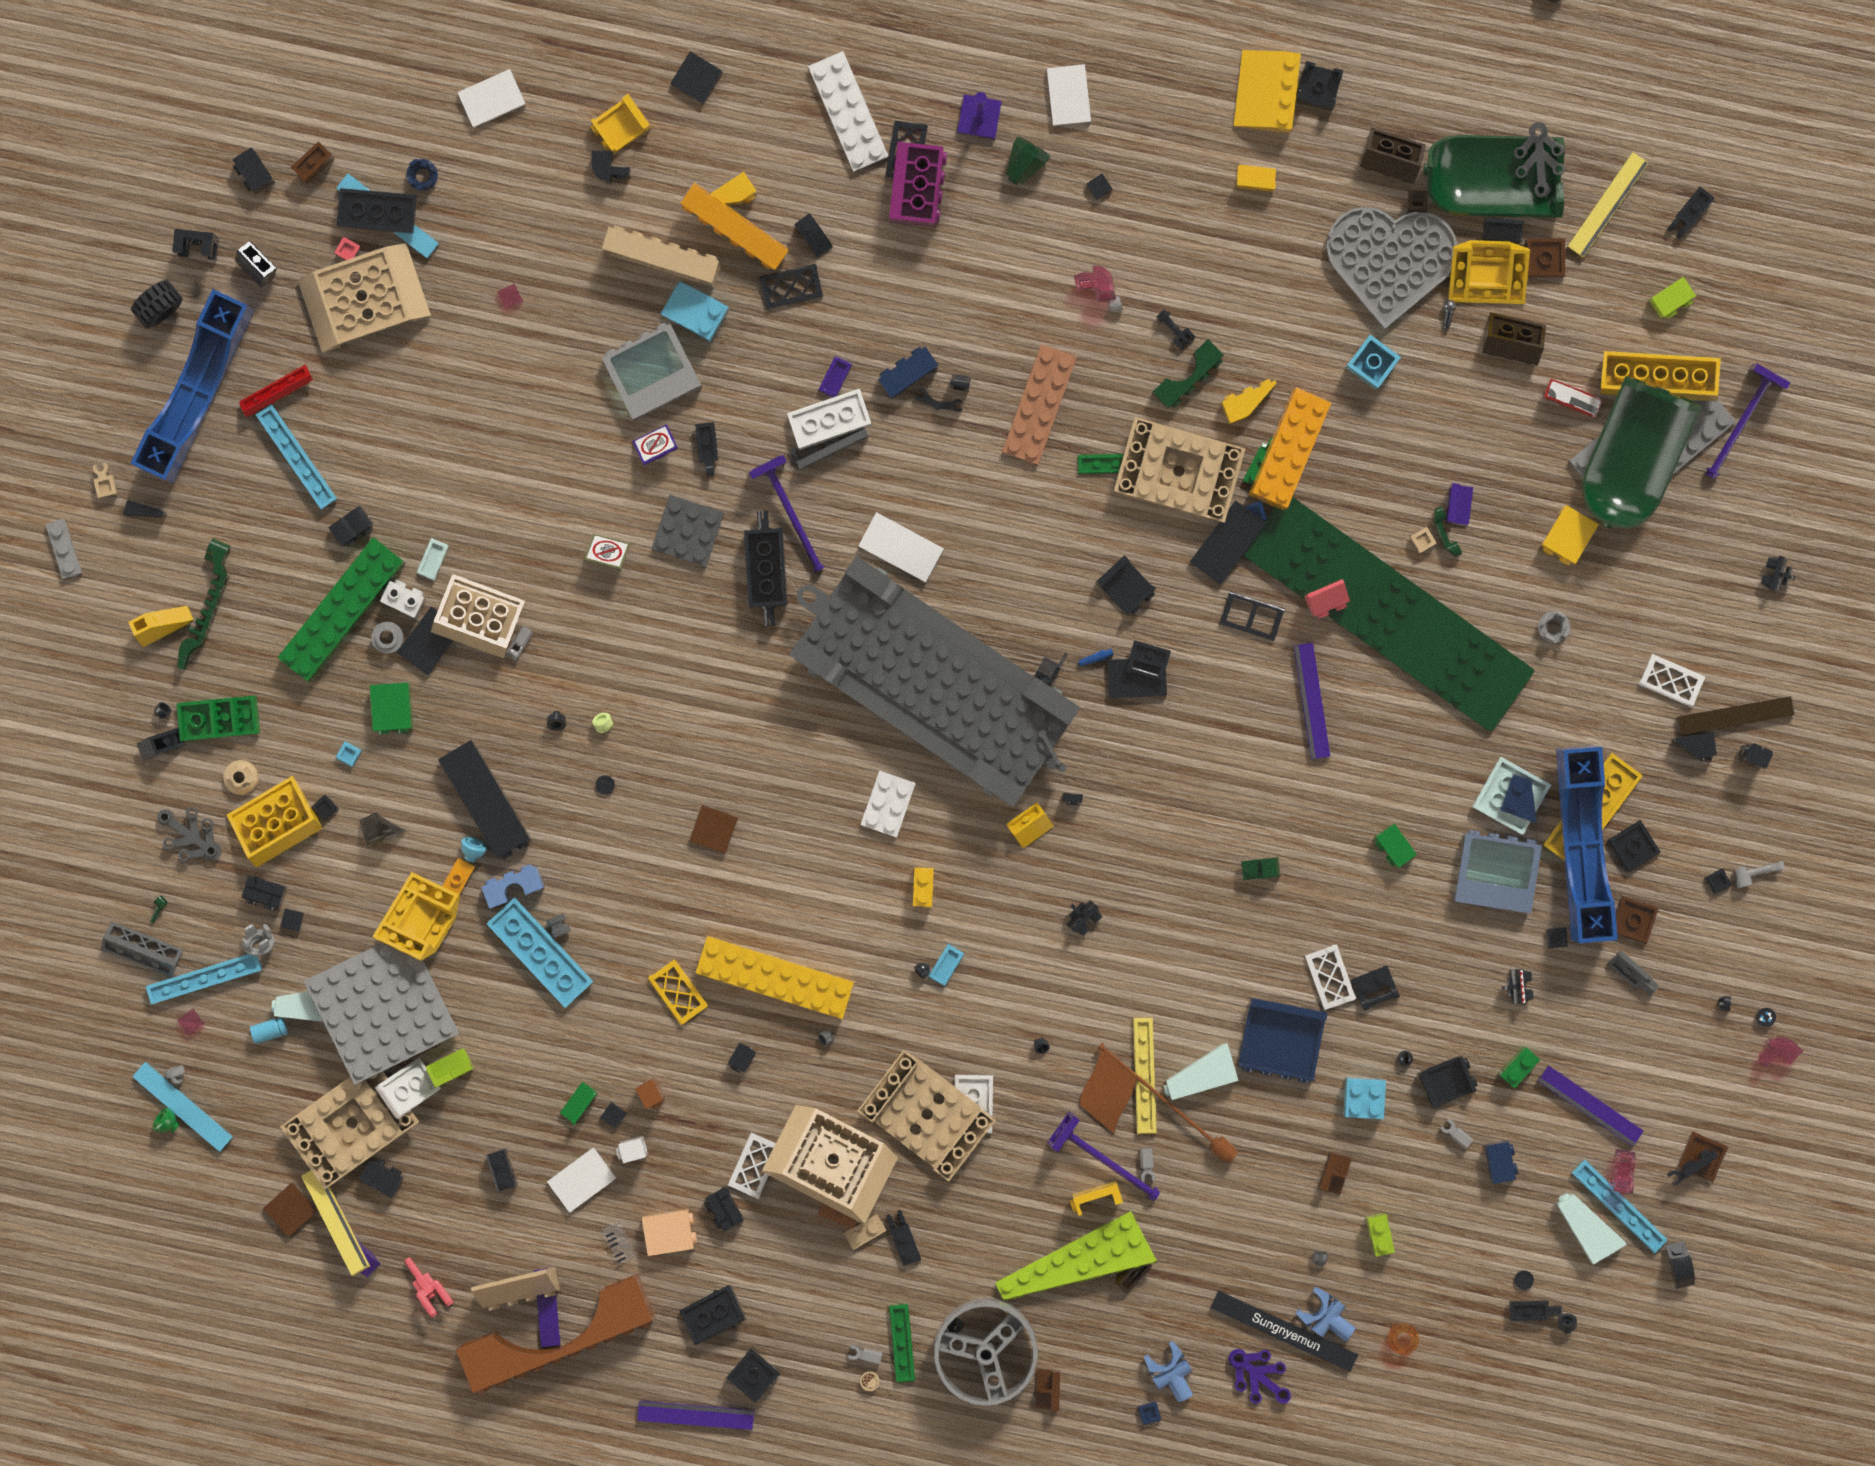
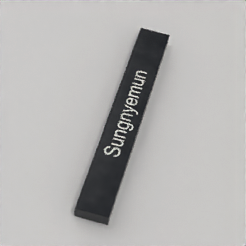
M1220 1290L1217 1291L1210 1308L1349 1372H1351L1358 1357V1354Z

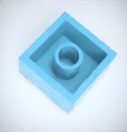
M1369 335L1345 368L1377 390L1401 357L1372 335Z
M1345 1077L1343 1116L1384 1119L1386 1080Z

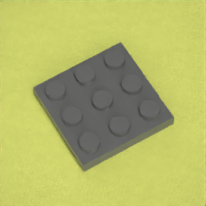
M669 495L652 550L707 567L724 512Z

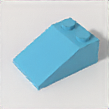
M679 281L661 315L711 343L727 315L729 307Z

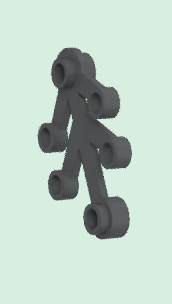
M1536 122L1529 129L1530 137L1521 147L1516 148L1514 151L1515 156L1520 159L1526 157L1527 150L1534 143L1536 146V150L1523 166H1519L1516 169V175L1519 178L1526 177L1531 167L1537 162L1538 184L1535 186V194L1538 197H1547L1552 189L1551 185L1546 182L1545 162L1553 168V172L1556 175L1564 174L1566 167L1564 164L1557 162L1544 150V142L1552 148V153L1555 156L1562 155L1565 149L1563 145L1558 144L1548 135V127L1544 123ZM1537 128L1541 130L1539 136L1535 133ZM1557 146L1561 148V152L1559 154L1555 151V148ZM1519 149H1522L1524 152L1522 156L1518 154ZM1557 166L1562 167L1561 173L1557 172ZM1521 168L1525 170L1524 175H1521L1519 173V170ZM1541 186L1545 189L1544 193L1539 191Z
M189 807L186 810L191 830L174 819L172 811L164 809L158 813L157 818L161 824H169L185 836V838L165 839L163 841L165 849L171 850L177 846L196 844L202 848L193 851L181 850L178 854L180 860L187 861L190 858L204 856L207 860L212 861L220 857L222 849L218 843L214 842L212 829L214 823L209 818L202 820L201 827L205 829L206 841L200 838L197 821L198 810L195 807ZM191 809L195 811V815L192 817L189 815V810ZM164 813L168 815V819L166 821L162 819V815ZM207 820L211 823L209 828H206L204 826V823ZM168 840L172 841L170 848L166 846ZM210 847H213L215 850L212 855L208 852ZM184 851L188 854L186 859L181 856Z

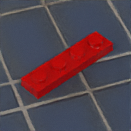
M306 364L239 401L243 413L246 417L257 413L280 398L291 394L296 389L307 385L313 380L312 375Z

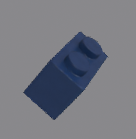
M1507 1140L1484 1144L1491 1182L1495 1184L1516 1180L1515 1175L1518 1174V1168L1512 1159V1156L1515 1155L1513 1144H1510Z

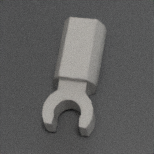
M1447 1118L1446 1120L1450 1123V1128L1445 1129L1441 1126L1440 1129L1444 1133H1450V1137L1466 1149L1473 1139L1461 1128H1456L1454 1122Z
M1141 1148L1139 1149L1140 1165L1143 1168L1141 1180L1145 1182V1175L1150 1174L1152 1181H1155V1174L1152 1171L1154 1167L1153 1149Z
M854 1344L850 1346L857 1353L856 1355L848 1354L849 1359L856 1360L859 1358L863 1362L880 1365L881 1352L865 1348L861 1350Z

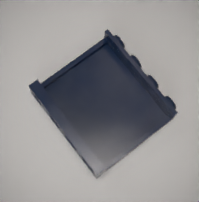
M1251 997L1238 1066L1242 1067V1071L1253 1073V1069L1261 1070L1260 1074L1272 1076V1073L1280 1074L1279 1078L1291 1080V1077L1299 1078L1298 1081L1303 1083H1310V1080L1315 1081V1070L1328 1013Z

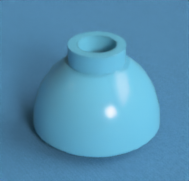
M466 837L461 841V849L465 855L464 859L469 862H475L477 858L484 855L488 848L484 841L475 837Z

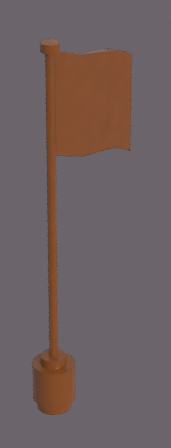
M1101 1043L1097 1047L1101 1052L1096 1067L1083 1089L1079 1105L1113 1134L1115 1133L1118 1119L1131 1097L1136 1080H1138L1211 1141L1209 1151L1222 1162L1229 1164L1238 1154L1235 1150L1236 1147L1223 1136L1220 1138L1216 1136L1213 1139L1104 1047L1105 1044Z

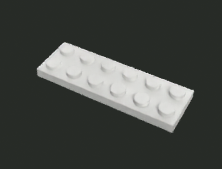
M842 51L808 66L853 172L888 158L887 151L844 52Z

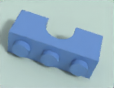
M529 864L520 868L522 872L514 874L511 871L503 874V879L496 881V878L485 881V886L481 888L489 909L509 902L507 889L513 883L521 885L525 895L545 888L537 866L532 867Z

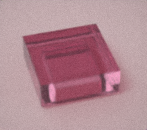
M515 283L497 291L505 309L523 302Z
M194 1008L177 1020L187 1035L192 1034L205 1024Z

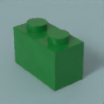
M1395 823L1374 836L1376 839L1375 845L1380 851L1384 850L1388 855L1386 860L1391 867L1395 865L1396 868H1399L1417 855Z
M1522 1046L1498 1075L1511 1087L1516 1088L1540 1059L1527 1047Z

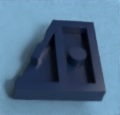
M1512 774L1500 811L1536 823L1532 781Z

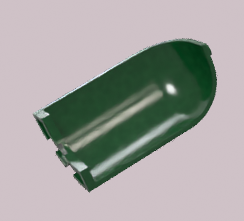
M1455 135L1438 140L1429 149L1427 164H1424L1423 169L1424 175H1427L1429 196L1437 207L1447 213L1460 216L1562 218L1565 203L1561 175L1554 174L1553 168L1546 162V182L1551 185L1552 189L1547 197H1538L1535 194V186L1538 184L1537 162L1531 167L1526 177L1519 178L1516 175V169L1519 166H1523L1536 150L1534 143L1527 150L1526 157L1519 159L1514 154L1515 149L1521 147L1530 136ZM1551 137L1558 144L1563 145L1565 149L1564 137ZM1544 142V150L1557 162L1564 164L1565 151L1562 155L1555 156L1552 153V148ZM1558 146L1555 148L1556 153L1559 154L1561 152V148ZM1522 149L1518 151L1520 156L1524 154ZM1557 166V172L1560 173L1562 171L1561 166ZM1521 168L1519 170V173L1521 175H1524L1525 170ZM1542 186L1539 188L1540 193L1545 191Z
M1625 376L1586 467L1582 482V493L1586 507L1593 516L1604 522L1603 525L1610 529H1614V527L1633 528L1645 522L1655 512L1702 408L1701 405L1683 396L1677 397L1670 394L1669 390L1659 386L1655 388L1646 385L1645 381Z

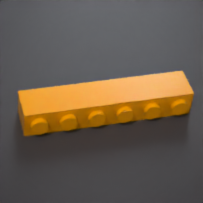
M695 182L680 202L683 205V210L689 214L693 212L699 216L697 219L703 224L707 225L709 223L714 227L713 230L717 234L729 237L730 243L736 247L741 246L746 249L745 253L753 259L756 256L761 260V264L769 270L770 268L775 270L788 252L786 246Z

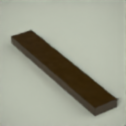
M1789 696L1677 716L1680 735H1686L1795 714L1792 698Z

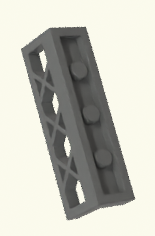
M863 428L855 434L849 433L844 435L843 439L836 443L830 440L825 441L827 442L826 447L820 451L814 450V446L805 448L810 451L808 456L799 460L795 452L799 450L798 446L790 449L799 469L802 470L868 438L869 435L866 429Z
M111 922L101 945V950L170 977H173L177 962L183 953L181 948ZM114 929L120 931L122 936L116 937L111 935ZM135 937L140 940V943H131L129 939ZM153 944L157 946L158 950L151 951L147 946ZM170 951L176 953V956L172 959L167 957L165 953Z

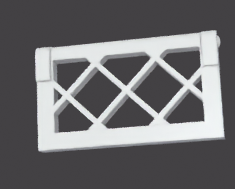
M1652 654L1639 681V685L1692 708L1705 676ZM1657 662L1664 665L1665 668L1655 672L1653 666ZM1669 668L1681 672L1683 676L1672 679ZM1666 670L1670 681L1660 685L1656 674ZM1654 675L1658 686L1647 683L1649 676ZM1686 676L1697 679L1695 686L1690 687ZM1684 677L1688 688L1678 692L1674 681ZM1672 683L1675 694L1663 690L1661 686ZM1689 690L1691 696L1687 700L1680 697L1679 694Z
M1337 944L1305 955L1324 1010L1356 999ZM1334 952L1337 959L1336 963L1326 959L1328 953ZM1317 957L1323 959L1318 970L1315 969L1312 959ZM1324 961L1335 965L1330 976L1320 971ZM1337 966L1341 970L1343 981L1332 977ZM1319 973L1329 977L1325 988L1321 986L1318 977ZM1331 979L1342 983L1337 994L1327 990ZM1343 984L1346 985L1349 995L1345 997L1339 995ZM1325 991L1335 995L1334 1001L1327 1002L1324 994Z
M751 1132L728 1186L742 1191L755 1199H759L769 1175L764 1173L760 1177L757 1166L766 1163L768 1160L764 1148H774L776 1143ZM753 1141H758L761 1148L750 1151ZM763 1150L766 1161L755 1164L752 1153ZM750 1154L753 1166L743 1169L742 1166L746 1156ZM755 1167L758 1178L748 1182L744 1171ZM740 1172H742L746 1183L744 1184L735 1182ZM760 1180L757 1191L752 1190L749 1183Z

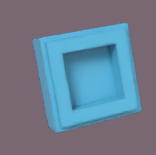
M344 741L335 758L353 767L362 750Z

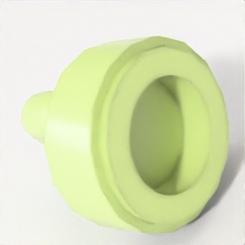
M600 713L592 721L598 733H605L613 727L612 718L608 713Z

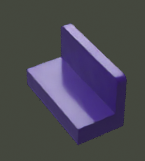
M1456 483L1450 484L1446 515L1447 523L1469 524L1473 487L1461 486Z

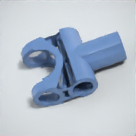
M1315 1287L1313 1292L1321 1299V1309L1315 1314L1304 1313L1298 1309L1296 1314L1309 1328L1312 1325L1311 1323L1317 1320L1311 1329L1321 1337L1330 1329L1341 1339L1347 1341L1356 1327L1340 1316L1346 1306L1336 1298L1328 1306V1301L1333 1296Z
M1171 1341L1169 1345L1172 1349V1358L1168 1364L1158 1365L1151 1360L1148 1354L1144 1356L1151 1376L1154 1372H1161L1152 1377L1158 1389L1160 1390L1169 1385L1179 1403L1193 1395L1184 1378L1185 1375L1192 1372V1369L1186 1359L1177 1363L1180 1357L1182 1359L1185 1356L1175 1342Z

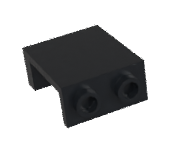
M1124 555L1096 583L1126 615L1129 613L1134 615L1141 608L1139 604L1143 600L1148 602L1155 595L1153 591L1156 588L1140 574Z

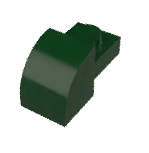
M1279 857L1241 861L1243 880L1281 876Z

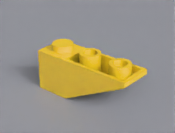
M1268 379L1259 383L1260 387L1253 389L1251 386L1241 390L1242 394L1235 396L1233 393L1224 397L1225 401H1222L1221 405L1229 425L1247 418L1275 386L1276 380L1271 382Z
M188 606L145 613L128 623L134 637L142 647H145L194 622Z

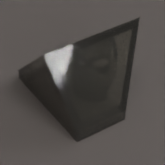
M377 812L359 820L368 847H374L406 832L404 829L378 815Z

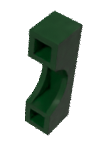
M1209 339L1193 353L1196 368L1188 379L1172 381L1166 378L1153 390L1152 394L1167 410L1170 407L1174 409L1181 402L1179 399L1184 394L1188 396L1195 389L1193 385L1198 380L1203 382L1209 376L1207 372L1212 367L1216 369L1223 363L1221 358L1224 354Z

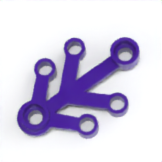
M1234 1349L1230 1352L1228 1360L1231 1366L1235 1367V1388L1238 1391L1242 1392L1247 1387L1243 1378L1244 1368L1250 1375V1400L1252 1403L1258 1404L1262 1399L1259 1393L1258 1380L1275 1393V1398L1279 1403L1289 1402L1291 1399L1290 1391L1285 1387L1280 1388L1264 1375L1265 1373H1284L1286 1366L1283 1362L1279 1361L1274 1365L1253 1366L1248 1361L1262 1360L1267 1362L1271 1358L1270 1352L1263 1349L1257 1353L1246 1354L1242 1349ZM1267 1352L1268 1358L1263 1359L1261 1357L1262 1353ZM1236 1355L1242 1357L1239 1362L1234 1360ZM1277 1365H1283V1370L1278 1371L1276 1369ZM1239 1382L1244 1383V1387L1242 1389H1239L1237 1387V1384ZM1282 1391L1286 1392V1397L1280 1398L1279 1393ZM1254 1394L1259 1395L1257 1401L1252 1400Z

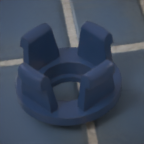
M414 159L409 163L406 178L414 189L425 191L431 189L436 184L438 171L431 161ZM419 169L429 171L430 177L426 182H419L416 179V173Z

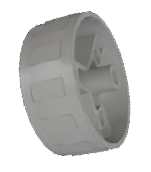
M981 1298L962 1303L943 1319L934 1341V1362L942 1383L961 1400L976 1405H997L1018 1395L1030 1382L1038 1360L1037 1341L1029 1321L1014 1306L998 1299ZM994 1307L1009 1312L984 1339L946 1330L954 1318L973 1308ZM1007 1326L1012 1331L1009 1335H1003L1001 1329ZM1025 1327L1032 1342L1031 1362L1024 1377L1007 1391L997 1355ZM998 1335L1003 1341L995 1349L991 1339ZM955 1340H961L963 1346L956 1349L952 1346V1343ZM967 1343L977 1344L976 1354L965 1350ZM983 1350H989V1351H990V1352L987 1353V1354L982 1353ZM939 1351L977 1360L987 1396L973 1395L954 1385L946 1376L941 1366ZM994 1361L996 1369L986 1371L984 1365H989ZM995 1375L999 1380L996 1384H991L988 1382V1378Z

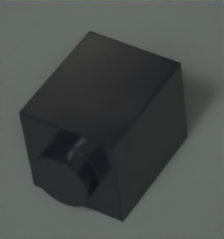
M740 1042L728 1061L731 1064L730 1068L738 1073L740 1071L745 1072L757 1051Z

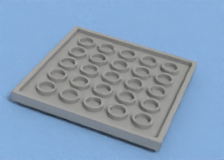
M381 943L303 981L354 1085L459 1034L424 961H420L387 944Z

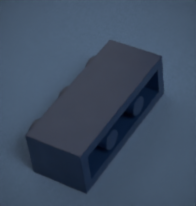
M919 346L911 352V357L908 359L903 357L895 363V368L892 370L887 368L879 374L880 378L878 381L891 400L938 368L937 362L926 346L924 348Z

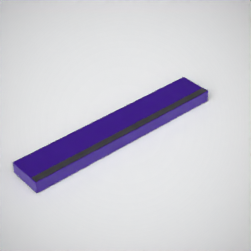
M1313 643L1294 645L1311 759L1329 757L1330 749Z
M1549 1065L1537 1080L1631 1146L1635 1145L1644 1132L1641 1128Z
M639 1401L638 1421L753 1430V1409Z

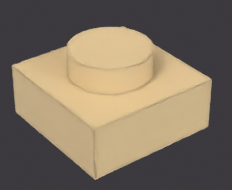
M1427 527L1410 537L1419 554L1437 544Z

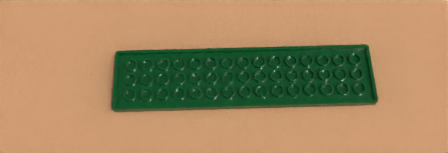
M1293 496L1287 509L1281 510L1275 507L1264 521L1266 522L1265 526L1244 552L1243 556L1304 600L1305 595L1343 579L1350 602L1346 603V608L1336 611L1335 608L1329 610V615L1327 616L1487 731H1492L1533 675L1534 669Z

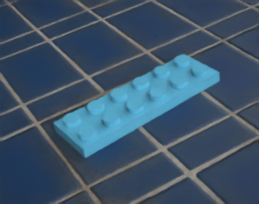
M515 897L487 923L493 932L565 1008L594 982Z

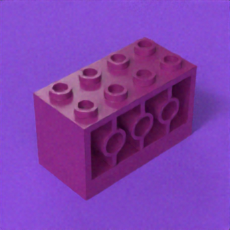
M906 142L897 143L889 214L890 223L935 228L936 223L940 222L941 210L937 209L938 204H942L943 190L939 189L940 185H944L945 171H942V166H946L947 152H944V147ZM925 163L927 167H925L924 169H920V167L917 165ZM919 182H923V185H925L921 189L916 186ZM921 201V204H923V206H920V208H916V206L913 205V203Z

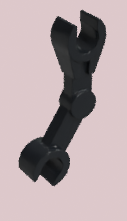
M919 388L925 394L923 398L915 395L918 401L931 405L935 410L953 409L955 412L962 411V408L956 409L954 407L956 402H962L960 399H955L953 402H939L934 400L923 388Z

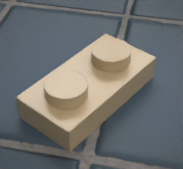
M875 1214L867 1219L865 1225L859 1223L854 1229L851 1228L844 1232V1235L854 1250L887 1230L878 1214Z

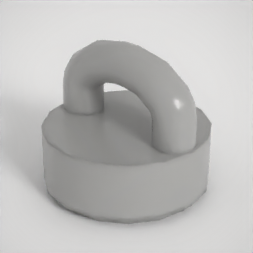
M179 1065L166 1070L165 1073L167 1078H171V1081L178 1085L183 1081L185 1069L184 1066Z

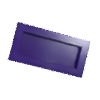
M835 356L818 391L831 397H836L852 364Z

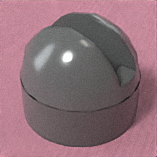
M825 1030L818 1034V1039L824 1047L834 1042L835 1036L831 1035L832 1031Z
M1325 1251L1313 1252L1314 1263L1317 1266H1324L1328 1261V1253Z

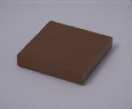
M1527 238L1526 248L1530 249L1528 277L1564 278L1565 238Z
M702 805L689 841L726 854L738 817Z
M1621 896L1616 911L1617 934L1647 944L1659 907Z
M1692 1131L1677 1166L1683 1168V1163L1690 1159L1692 1161L1695 1160L1704 1149H1713L1719 1157L1694 1174L1714 1182L1728 1146Z
M293 1182L263 1208L288 1237L318 1211Z

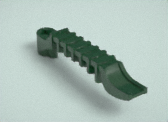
M212 538L204 559L214 564L213 574L217 575V578L212 579L210 584L217 588L216 591L209 589L207 592L213 599L212 601L209 599L204 601V605L210 607L208 611L202 608L200 612L201 615L206 617L205 621L199 618L195 620V624L202 626V630L200 631L191 626L188 629L189 633L199 637L198 640L187 638L180 645L178 668L182 670L186 669L191 653L203 646L208 638L209 629L212 627L211 623L216 617L215 612L219 608V601L223 597V590L227 587L225 584L227 579L230 578L227 575L224 563L229 555L231 546L215 538Z

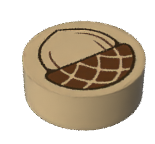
M873 1371L865 1372L860 1379L862 1388L866 1391L875 1390L879 1386V1376Z

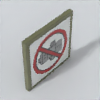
M593 534L584 561L621 571L630 543Z

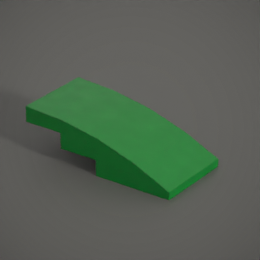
M257 695L176 703L180 741L260 734Z

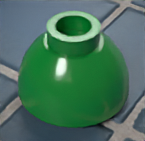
M169 1107L162 1109L153 1122L154 1131L159 1133L170 1131L173 1133L177 1129L179 1123L176 1122V1116Z

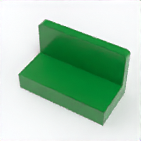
M582 1081L560 1111V1114L575 1125L598 1092Z

